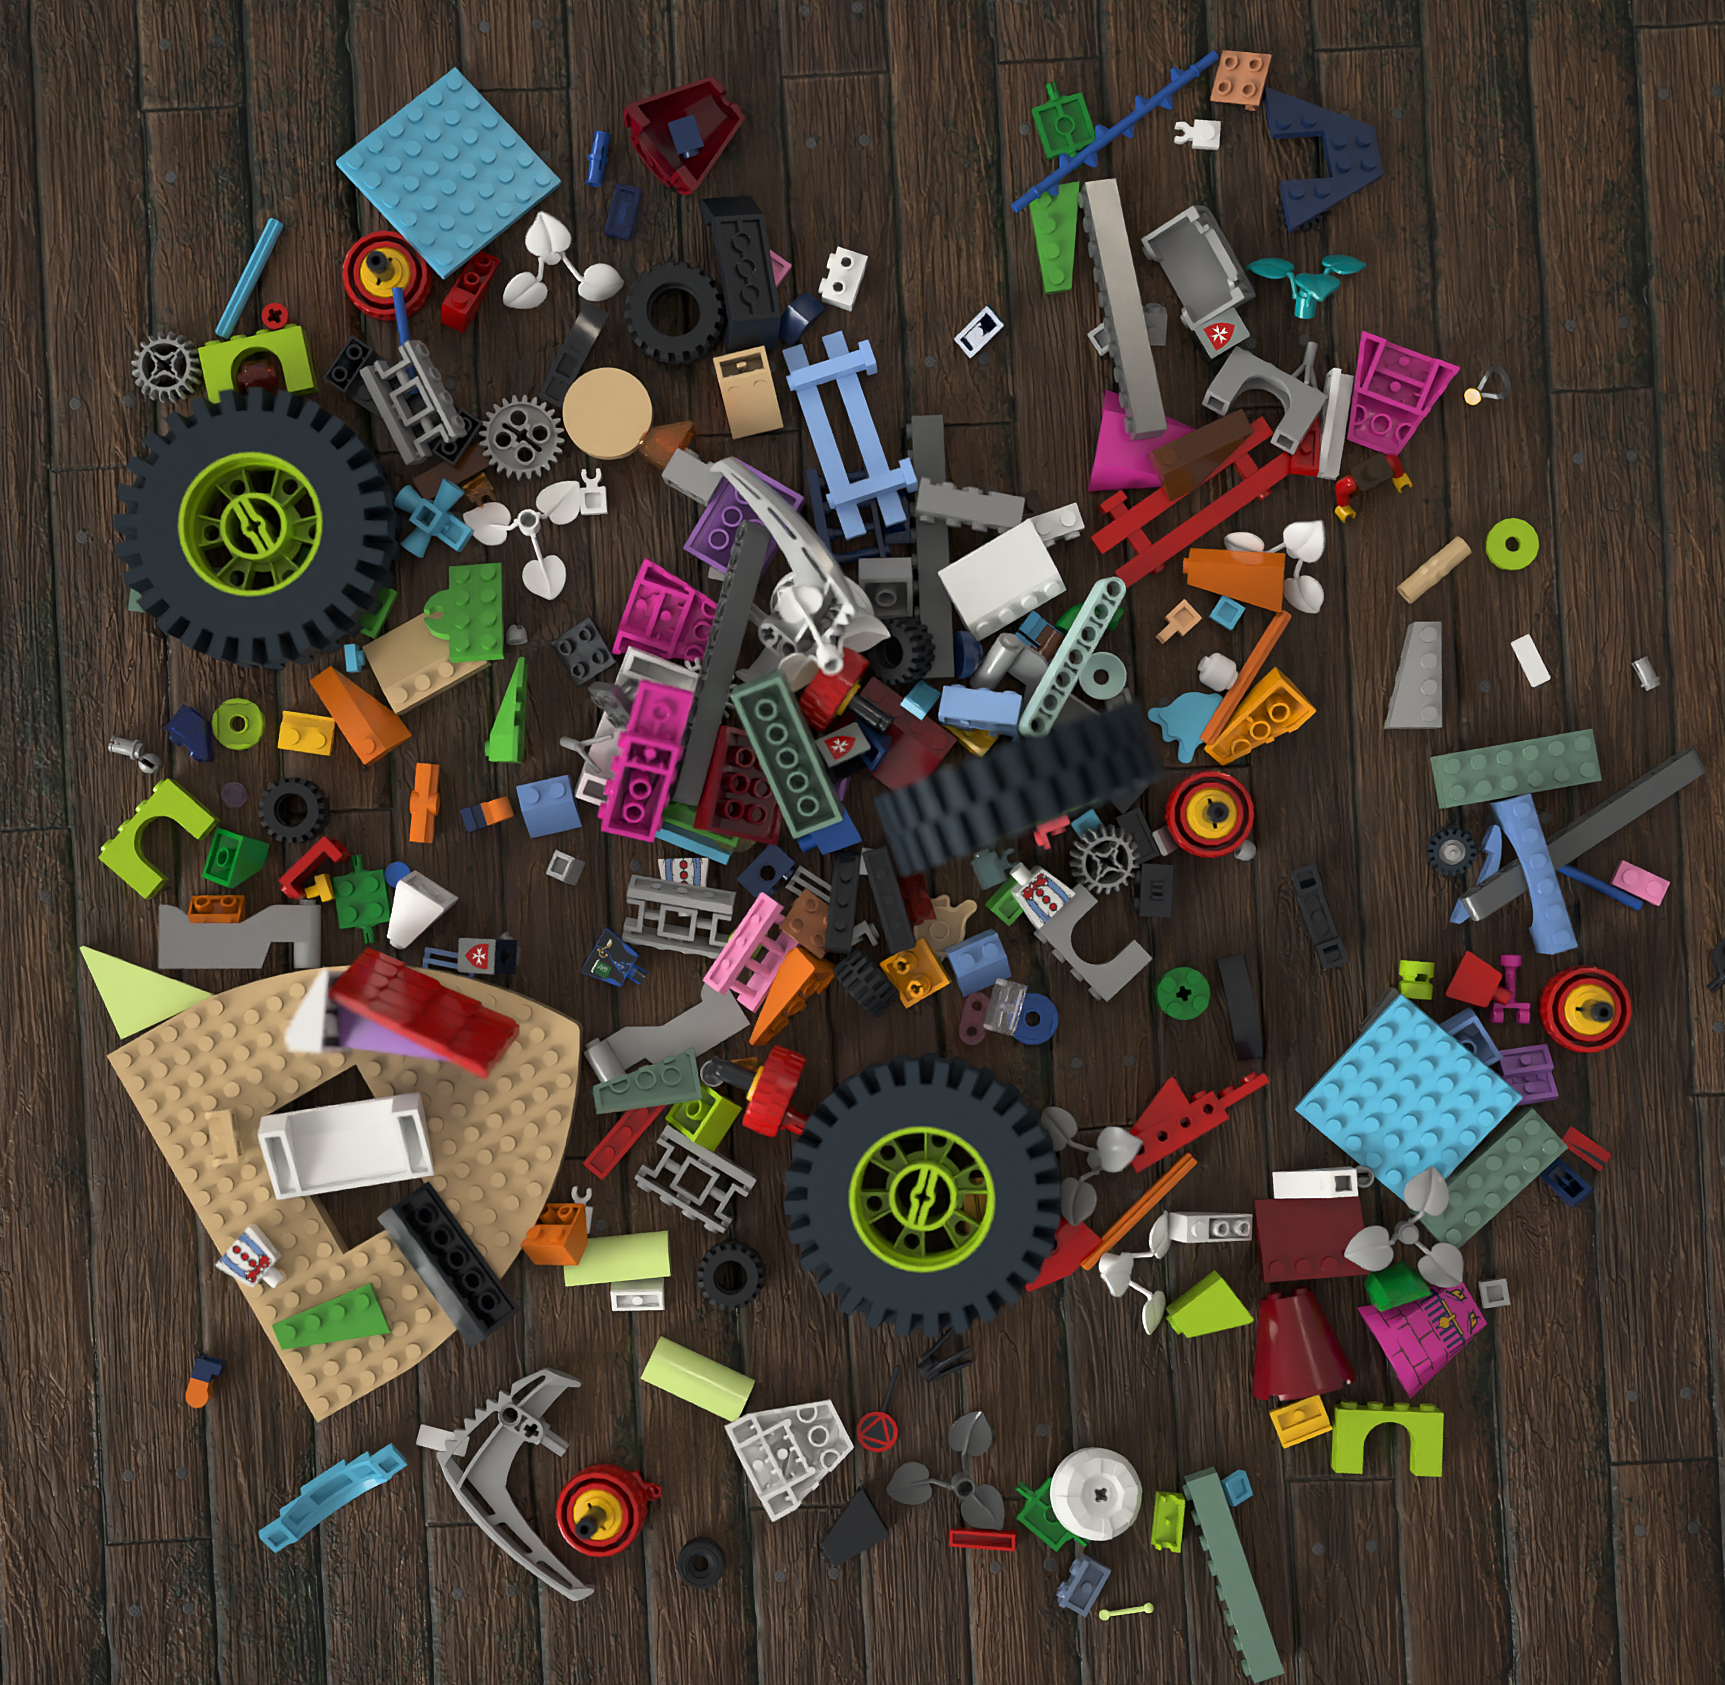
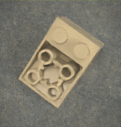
M764 346L713 358L733 440L784 428Z

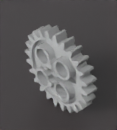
M515 395L512 397V403H508L503 398V407L500 408L494 404L495 414L486 412V416L490 421H482V426L487 431L479 432L480 437L486 438V440L480 442V447L488 448L483 453V457H492L489 461V466L498 464V474L504 469L507 470L508 479L513 473H516L518 481H520L522 474H526L528 480H531V473L533 472L540 478V469L544 468L549 472L550 466L548 463H558L554 454H562V450L557 445L564 444V439L557 436L563 434L564 429L556 428L561 423L560 418L552 419L555 414L554 409L548 412L545 411L546 402L538 406L537 397H534L531 403L527 402L526 395L523 396L521 402H518ZM515 414H521L526 418V421L523 425L517 426L511 422V418ZM507 424L513 431H515L519 435H523V433H526L527 440L535 446L540 447L542 451H536L526 441L522 440L520 443H518L517 436L509 430L504 429L502 425ZM537 429L545 430L548 434L547 438L542 441L536 440L533 437L534 431ZM501 435H506L511 439V442L508 446L501 447L496 443L497 438ZM523 450H528L532 453L533 457L528 462H522L519 460L518 454Z

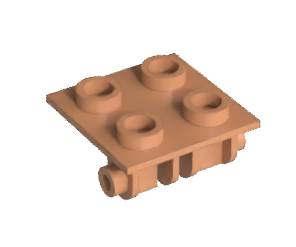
M1223 50L1210 101L1244 104L1247 110L1254 111L1260 105L1272 55Z
M805 888L800 897L796 898L792 903V909L779 928L819 959H822L826 953L824 949L829 905Z

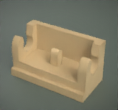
M236 1107L206 1112L205 1117L208 1121L214 1166L244 1160Z

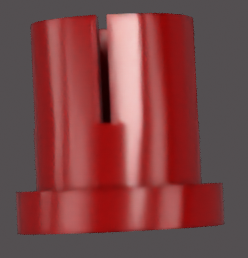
M270 303L262 311V320L270 329L278 331L282 330L287 324H291L289 313L282 304ZM273 312L280 315V322H276Z
M790 1104L780 1129L784 1130L786 1128L801 1135L810 1117L795 1110V1106Z

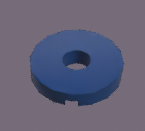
M1026 993L1018 996L1010 1004L1007 1011L1006 1024L1010 1033L1018 1041L1027 1045H1038L1054 1035L1058 1026V1012L1048 997L1038 993ZM1035 1011L1039 1014L1040 1021L1036 1026L1026 1024L1025 1016L1028 1012Z

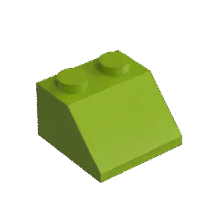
M699 1078L702 1099L675 1103L665 1119L691 1141L714 1152L742 1107L716 1088L704 1084Z

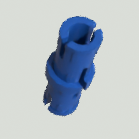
M594 131L592 151L588 154L587 159L590 163L585 183L593 187H602L605 165L609 161L607 151L611 134L604 131Z

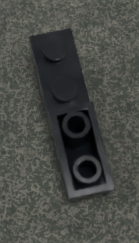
M589 302L585 303L550 368L538 397L559 408L563 407L565 396L588 360L610 316L609 313Z

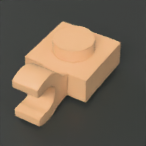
M1184 599L1164 618L1169 625L1156 638L1163 644L1176 631L1183 637L1202 617Z

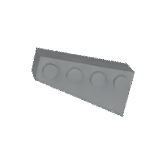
M921 477L914 515L915 517H920L919 521L935 523V520L946 521V526L960 528L961 524L972 525V530L987 532V528L997 529L998 534L1001 535L1021 524L1025 501L1023 497L993 491L988 492V495H983V490L973 487H963L961 491L957 490V486H954L953 483L942 482L931 485V479Z
M1414 622L1408 625L1401 662L1396 674L1395 686L1383 729H1436L1442 727L1441 622Z

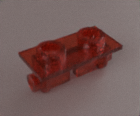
M921 870L906 876H899L898 886H900L903 899H910V903L906 905L910 922H913L914 926H919L924 923L923 920L937 919Z

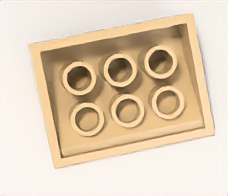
M424 612L362 647L395 714L401 716L492 665L489 660L451 663L449 640L434 636L424 621L426 617L435 620L440 619L444 615L443 612H435L431 615H425Z

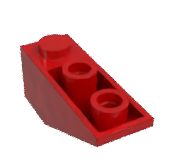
M481 250L470 259L442 303L440 323L465 333L481 305L500 264V259Z

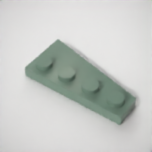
M694 1047L685 1050L681 1054L666 1057L658 1063L638 1068L637 1071L630 1074H623L593 1086L596 1113L604 1114L701 1100L702 1093Z

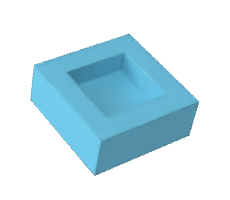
M1222 595L1209 618L1231 631L1244 612L1245 607L1231 598Z
M356 644L344 645L347 671L350 673L362 672V666L365 665L364 651L360 650V646Z
M1090 809L1070 823L1079 837L1082 832L1085 835H1089V827H1093L1097 831L1098 825L1103 824L1093 809Z
M1237 1470L1220 1481L1228 1506L1235 1507L1253 1495L1246 1471Z

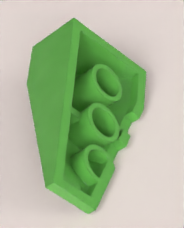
M519 657L492 728L490 741L485 743V756H489L490 762L524 763L528 659L525 657Z

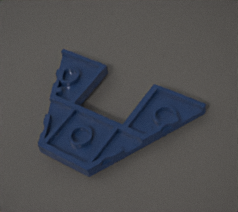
M1265 87L1263 98L1271 139L1322 136L1329 178L1282 181L1280 189L1288 232L1292 233L1307 221L1314 220L1322 212L1329 211L1339 205L1342 200L1352 194L1359 193L1367 185L1377 182L1382 178L1384 172L1375 127Z

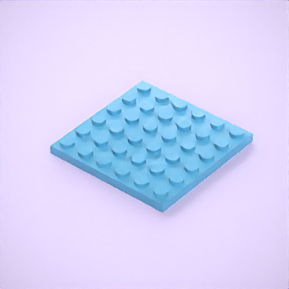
M456 67L336 160L337 166L443 280L561 186V180Z
M1400 992L1297 1103L1295 1110L1360 1165L1369 1167L1373 1171L1374 1177L1405 1202L1404 1189L1409 1180L1429 1166L1436 1168L1445 1180L1523 1097L1514 1087Z

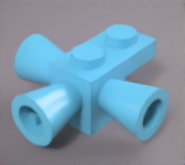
M443 478L433 501L425 498L422 499L411 485L405 486L397 495L394 506L412 514L409 520L417 527L402 541L401 545L414 555L423 558L433 535L440 538L456 551L461 552L475 530L448 510L465 494V491L448 479Z

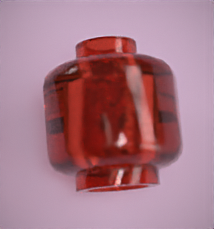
M265 359L245 362L242 365V372H237L240 388H246L248 394L249 387H261L271 393L274 386L278 385L274 364L270 365Z

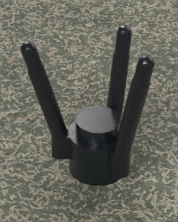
M954 1326L950 1327L927 1353L920 1356L923 1362L919 1363L917 1367L928 1383L933 1379L937 1381L945 1375L972 1364V1361L968 1360L947 1369L944 1368L946 1365L970 1352L972 1346L958 1351L943 1361H940L937 1356L931 1357L955 1331Z

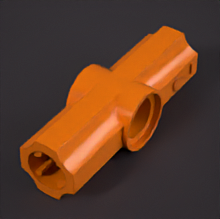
M417 763L415 787L410 797L412 819L409 841L433 843L435 817L438 815L440 807V793H438L440 765Z

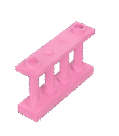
M761 892L703 979L704 982L724 996L729 988L740 994L737 1000L754 1013H756L768 995L778 969L785 960V955L792 948L800 947L801 945L784 931L781 932L776 941L765 936L774 922L780 926L786 917L780 914L784 907L763 892ZM759 944L769 950L761 963L751 958ZM744 966L755 972L747 985L736 980Z

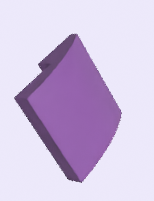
M1547 1044L1499 1051L1503 1058L1497 1061L1498 1075L1521 1093L1523 1097L1515 1106L1552 1101L1558 1098V1091L1552 1075L1554 1065Z

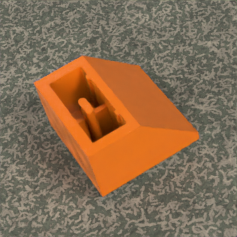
M245 895L192 896L187 915L189 923H241L245 921Z
M583 1203L545 1204L537 1223L527 1231V1238L520 1245L535 1265L578 1266L588 1244L586 1207Z

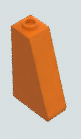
M1190 548L1189 558H1184L1183 574H1188V585L1275 612L1282 611L1285 553Z

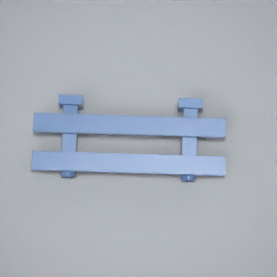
M839 331L822 337L829 360L809 366L802 344L782 351L790 375L786 376L790 391L796 390L830 491L829 494H826L830 509L836 508L845 538L849 540L866 534L856 503L876 497L886 527L907 521L897 490L906 487L908 493L918 491V483L909 458L899 461L900 468L892 471L889 470L856 372L866 369L868 376L878 373L869 340L859 342V350L849 353L843 333ZM835 379L869 478L852 484L849 483L816 386Z

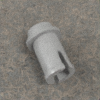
M1648 656L1631 663L1642 682L1641 688L1644 687L1648 691L1660 685L1659 679L1661 678L1656 676Z
M112 736L110 739L114 744L109 743V752L128 755L133 760L140 759L145 752V744L141 743L138 739L131 741L117 736Z

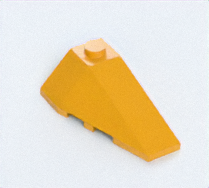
M1275 666L1255 685L1236 708L1213 745L1207 744L1204 750L1224 766L1250 753L1251 749L1265 742L1268 744L1274 741L1275 737L1287 731L1290 733L1298 729L1316 712V709L1295 684Z

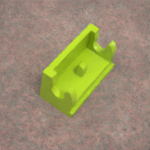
M1156 1491L1151 1544L1158 1550H1162L1165 1547L1170 1548L1172 1552H1181L1185 1498L1182 1493Z

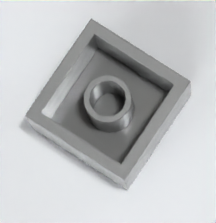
M677 448L662 473L666 484L705 507L709 505L724 479V475L721 472L710 471V467L714 463L708 461L706 465L701 462L697 453L688 448H685L684 451Z
M911 557L859 559V587L870 600L874 617L877 619L906 616L913 618Z

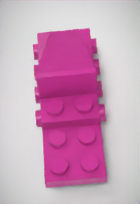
M645 679L640 680L629 723H627L625 732L620 731L617 747H619V755L613 756L610 771H614L612 780L607 779L604 794L607 795L606 803L601 802L597 818H601V831L648 842L654 841L656 831L660 832L663 823L662 809L667 808L670 793H667L669 785L674 784L677 769H674L676 761L681 760L684 746L680 745V741L694 696L693 691Z

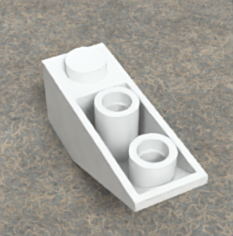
M1351 1166L1272 1172L1275 1199L1358 1196L1356 1169Z
M1169 1212V1239L1185 1243L1252 1240V1214Z

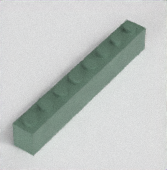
M1213 1466L1184 1476L1186 1485L1182 1486L1187 1501L1192 1500L1194 1510L1190 1512L1195 1526H1201L1203 1534L1199 1535L1203 1550H1209L1211 1560H1208L1207 1563L1212 1576L1217 1575L1220 1584L1215 1587L1220 1601H1226L1228 1610H1225L1224 1614L1228 1625H1234L1236 1635H1233L1232 1638L1237 1651L1242 1650L1245 1660L1241 1661L1245 1676L1250 1675L1255 1684L1284 1674L1217 1471Z

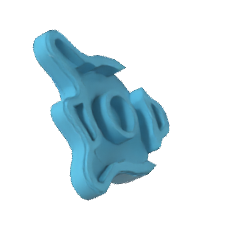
M1199 692L1185 693L1167 707L1150 709L1148 711V719L1161 726L1162 739L1165 742H1171L1174 739L1178 740V760L1186 764L1191 762L1197 746L1203 743L1200 735L1223 698L1217 693L1210 695Z

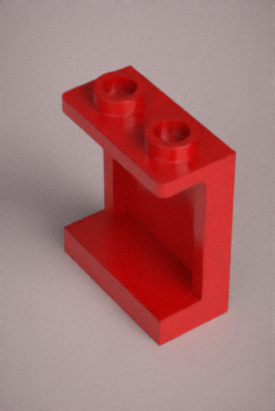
M323 836L279 879V882L283 885L281 890L291 899L294 897L296 899H308L305 888L302 886V882L328 857L334 862L345 863L353 855L335 837Z

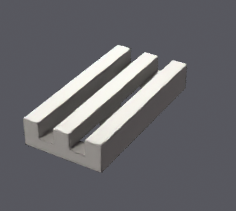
M799 866L786 888L800 896L802 891L793 886L797 882L830 903L829 896L805 882L799 876L803 873L829 891H831V885Z

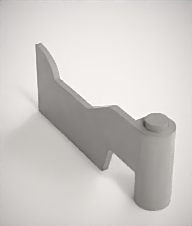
M1002 633L983 659L981 667H978L970 678V685L974 690H977V688H988L993 692L1003 676L1008 672L1026 684L1023 698L1025 710L1045 675L1049 664L1044 656L1020 641L1014 634ZM1070 693L1051 728L1054 729L1098 712ZM1046 696L1043 702L1044 707L1048 709L1050 701Z
M300 900V905H271L241 923H189L188 916L182 910L170 905L159 904V969L262 968L271 942H294V968H321V905H316V900Z
M705 982L701 991L702 1002L663 1026L624 1027L603 1041L596 1038L585 1045L587 1050L583 1054L602 1083L626 1074L624 1070L644 1058L655 1064L666 1057L681 1054L694 1047L696 1058L750 1025V1022L730 989L724 996Z

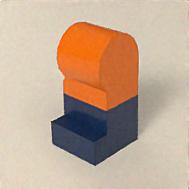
M508 796L460 810L467 833L476 832L514 817Z
M201 1354L196 1358L186 1391V1401L190 1406L200 1408L212 1399L214 1393L212 1385L215 1376H219L225 1371L227 1361Z

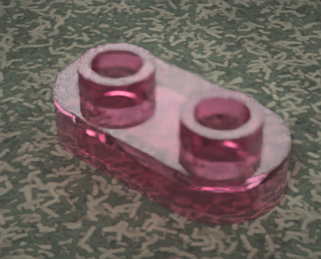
M972 993L964 1002L958 1032L961 1040L969 1045L978 1044L985 1036L991 1004L989 999L982 993ZM974 1001L982 1003L980 1010L976 1011L972 1008ZM973 1026L976 1028L977 1031L974 1036L967 1034L968 1027Z

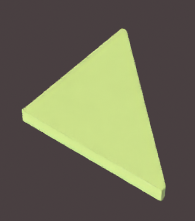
M88 946L80 947L121 1039L175 1016L193 1005L214 996V993L169 978L107 953L94 950Z

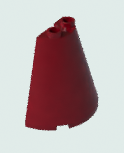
M713 76L630 103L624 109L625 127L631 128L633 134L629 138L642 161L668 188L675 186L678 188L677 192L682 195H689L699 187L745 119L741 107L737 103H730L726 99L725 87L721 82L716 81ZM694 115L704 146L699 148L700 153L698 155L684 159L683 154L677 155L668 123Z
M1307 1286L1292 1288L1291 1294L1282 1295V1291L1267 1293L1266 1298L1260 1299L1252 1385L1254 1398L1271 1400L1270 1395H1276L1279 1400L1306 1398L1343 1388L1342 1382L1347 1380V1384H1351L1356 1380V1373L1312 1289H1308Z

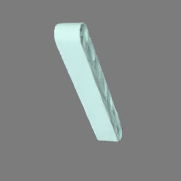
M1104 578L1095 583L1019 720L1018 729L1023 736L1029 738L1049 731L1125 595L1126 586L1120 578ZM1108 584L1112 587L1111 596L1107 592ZM1096 606L1100 610V615L1098 618L1094 614V609ZM1083 629L1087 631L1086 641L1082 638ZM1071 651L1075 655V661L1073 664L1069 660V654ZM1058 674H1060L1062 677L1061 686H1059L1056 682ZM1046 696L1050 701L1048 709L1044 707L1043 702ZM1033 719L1037 722V729L1035 732H1033L1031 729V722Z

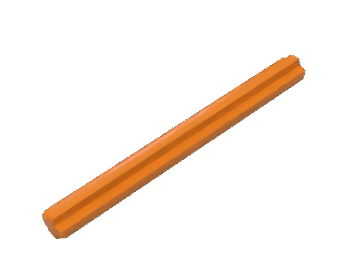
M1287 611L1277 612L1239 672L1235 683L1228 690L1200 735V739L1204 743L1213 745L1291 620L1292 616Z
M1186 1152L1100 1237L1103 1243L1080 1265L1085 1270H1090L1105 1252H1108L1197 1164L1196 1159Z

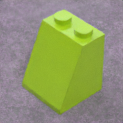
M1215 1270L1165 1308L1170 1314L1166 1317L1170 1325L1178 1335L1183 1332L1187 1338L1249 1324L1254 1321Z

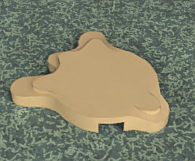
M917 891L912 896V901L917 909V918L914 923L913 932L915 941L925 936L942 963L944 958L947 957L944 949L964 940L967 919L977 910V904L975 901L968 899L957 907H951L948 895H941L931 899L924 892Z

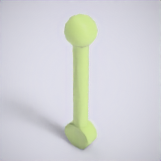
M1146 1603L1140 1607L1113 1611L1101 1609L1099 1616L1102 1620H1108L1110 1616L1143 1611L1151 1613L1154 1607L1151 1603Z

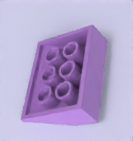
M737 459L769 485L798 514L801 513L806 504L803 496ZM725 477L683 549L723 575H726L740 523L743 520H747L763 526L766 525L745 498ZM771 509V511L783 523V525L788 529V531H790L789 527L783 522V520ZM771 532L758 583L780 548Z

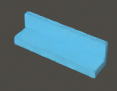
M666 822L662 823L660 832L656 831L655 837L725 865H728L734 850L732 846Z

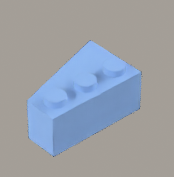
M959 684L944 686L938 714L940 724L973 732L974 728L989 731V736L997 738L998 734L1013 737L1012 742L1014 743L1020 742L1022 734L1019 732L1018 723L1024 712L1022 695H1018L1013 691H1004L1003 693L992 692L988 688L966 689L965 686Z

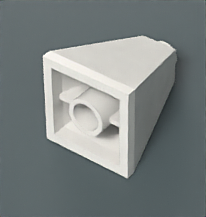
M416 870L400 879L396 888L387 938L391 939L389 941L390 944L398 949L408 947L450 909L459 898Z

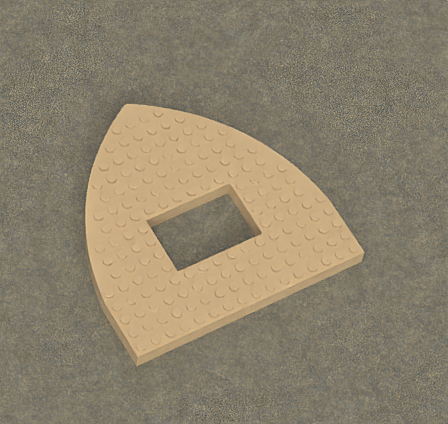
M350 965L278 975L214 995L193 1005L107 1055L221 1256L223 1257L243 1232L254 1223L281 1254L282 1257L274 1267L285 1277L275 1288H272L263 1279L253 1288L236 1278L235 1280L317 1422L412 1368L443 1343L457 1328L386 1230L349 1250L317 1194L276 1199L258 1138L261 1117L271 1115L357 1065L376 1099L420 1092L435 1172L432 1176L421 1178L424 1183L430 1182L494 1273L501 1280L521 1252L522 1247L520 1245L527 1238V1231L535 1226L545 1204L548 1202L568 1147L578 1098L583 1049V1027L577 1020L544 1003L490 982L448 971L406 966L438 980L442 986L482 1002V1006L514 1019L516 1024L520 1025V1034L487 1079L451 1061L352 1048V1052L327 1053L288 1050L289 1044L286 1043L287 1029L290 1028L291 1021L322 970L346 971ZM236 1107L245 1159L236 1163L214 1166L212 1144L205 1113ZM372 1282L391 1327V1333L285 1350L281 1349L272 1328L274 1323Z

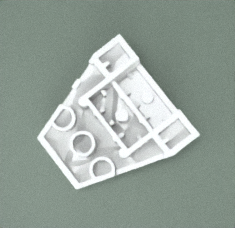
M830 1399L748 1413L724 1426L772 1522L796 1510L809 1492L816 1489L823 1477L829 1471L831 1472L854 1448Z

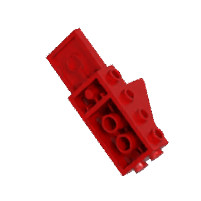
M1255 1071L1240 1079L1242 1085L1234 1088L1233 1085H1230L1218 1092V1099L1213 1091L1206 1093L1204 1089L1189 1097L1191 1103L1187 1101L1174 1077L1169 1078L1164 1082L1129 1131L1131 1135L1141 1139L1143 1143L1140 1147L1142 1150L1141 1154H1136L1128 1165H1131L1133 1170L1138 1173L1226 1121L1229 1117L1224 1109L1269 1083L1268 1078L1264 1073L1257 1075ZM1187 1121L1186 1127L1183 1128L1181 1124ZM1163 1135L1164 1140L1160 1141L1159 1137Z

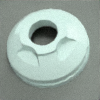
M1098 652L1090 656L1079 676V682L1087 695L1098 700H1106L1122 691L1125 686L1127 673L1123 662L1117 656L1108 652ZM1099 669L1105 670L1109 675L1108 682L1104 685L1097 684L1093 678L1095 671Z

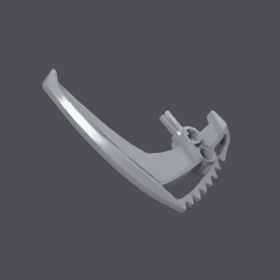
M729 457L715 463L710 467V471L721 472L732 483L774 536L794 573L793 586L810 585L820 591L823 600L822 605L817 612L809 614L815 627L822 619L835 595L842 603L843 607L837 618L821 637L823 643L836 645L835 635H844L843 625L851 624L850 614L858 613V607L850 586L837 562L804 519L756 474L734 457ZM771 509L783 520V522L789 527V529L794 533V535H795L798 539H795V538L792 536V534H791V533L788 531V529L783 525V523L777 518V516L771 511ZM804 547H805L806 550L809 552V554L812 556V558L815 560V562H816L817 565L820 567V569L822 570V572L825 574V576L827 577V581H826V579L824 578V576L821 574V572L819 571V569L816 567V565L813 563V561L811 560V558L808 556V554H807L806 551L804 550ZM752 603L748 619L758 627V636L766 647L749 670L740 669L735 671V675L746 683L774 672L778 669V665L784 658L794 653H803L806 657L813 654L817 657L816 653L819 645L816 642L811 647L809 637L812 631L805 617L797 623H790L783 618H777L773 614L768 616Z
M545 1367L515 1381L512 1384L511 1394L500 1390L498 1401L488 1398L486 1401L487 1409L476 1408V1419L466 1417L464 1419L466 1429H454L456 1440H446L447 1451H438L436 1455L444 1476L458 1501L480 1528L531 1573L572 1601H577L591 1595L595 1591L596 1585L584 1584L557 1558L527 1523L506 1488L512 1461L524 1440L536 1445L540 1442L560 1457H562L570 1443L549 1429L551 1425L546 1422L542 1415L567 1387H580L582 1381L565 1372ZM542 1375L545 1376V1379L521 1400L514 1398V1395L528 1383ZM514 1408L518 1413V1417H508L505 1409ZM493 1411H498L500 1423L483 1443L463 1473L451 1458V1455L473 1429ZM534 1423L538 1426V1428L534 1432H531L529 1430V1427L532 1426ZM466 1478L469 1479L495 1511V1514L489 1515L464 1485ZM505 1522L532 1549V1552L527 1553L498 1524ZM538 1561H544L545 1563H547L550 1567H552L555 1571L562 1575L566 1580H568L572 1585H570L569 1583L555 1575L553 1572H551Z

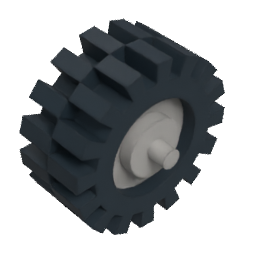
M1444 826L1442 830H1436L1433 837L1430 836L1429 845L1427 844V855L1432 866L1438 872L1441 871L1444 875L1451 874L1456 876V873L1461 872L1463 874L1466 868L1470 869L1472 867L1471 863L1475 861V853L1477 851L1472 837L1464 829L1456 828V826H1451V828Z

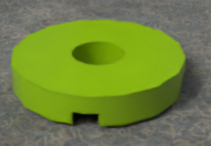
M1517 518L1505 519L1495 524L1488 532L1486 538V554L1494 565L1503 570L1514 571L1524 568L1534 560L1539 549L1538 535L1534 528L1526 521ZM1508 538L1517 540L1518 549L1515 552H1511L1506 548L1505 543Z
M242 698L229 699L222 703L213 714V733L217 740L227 748L235 750L249 749L259 743L264 735L266 726L264 714L259 706L250 700ZM236 717H242L245 720V727L239 732L235 731L232 726V722Z

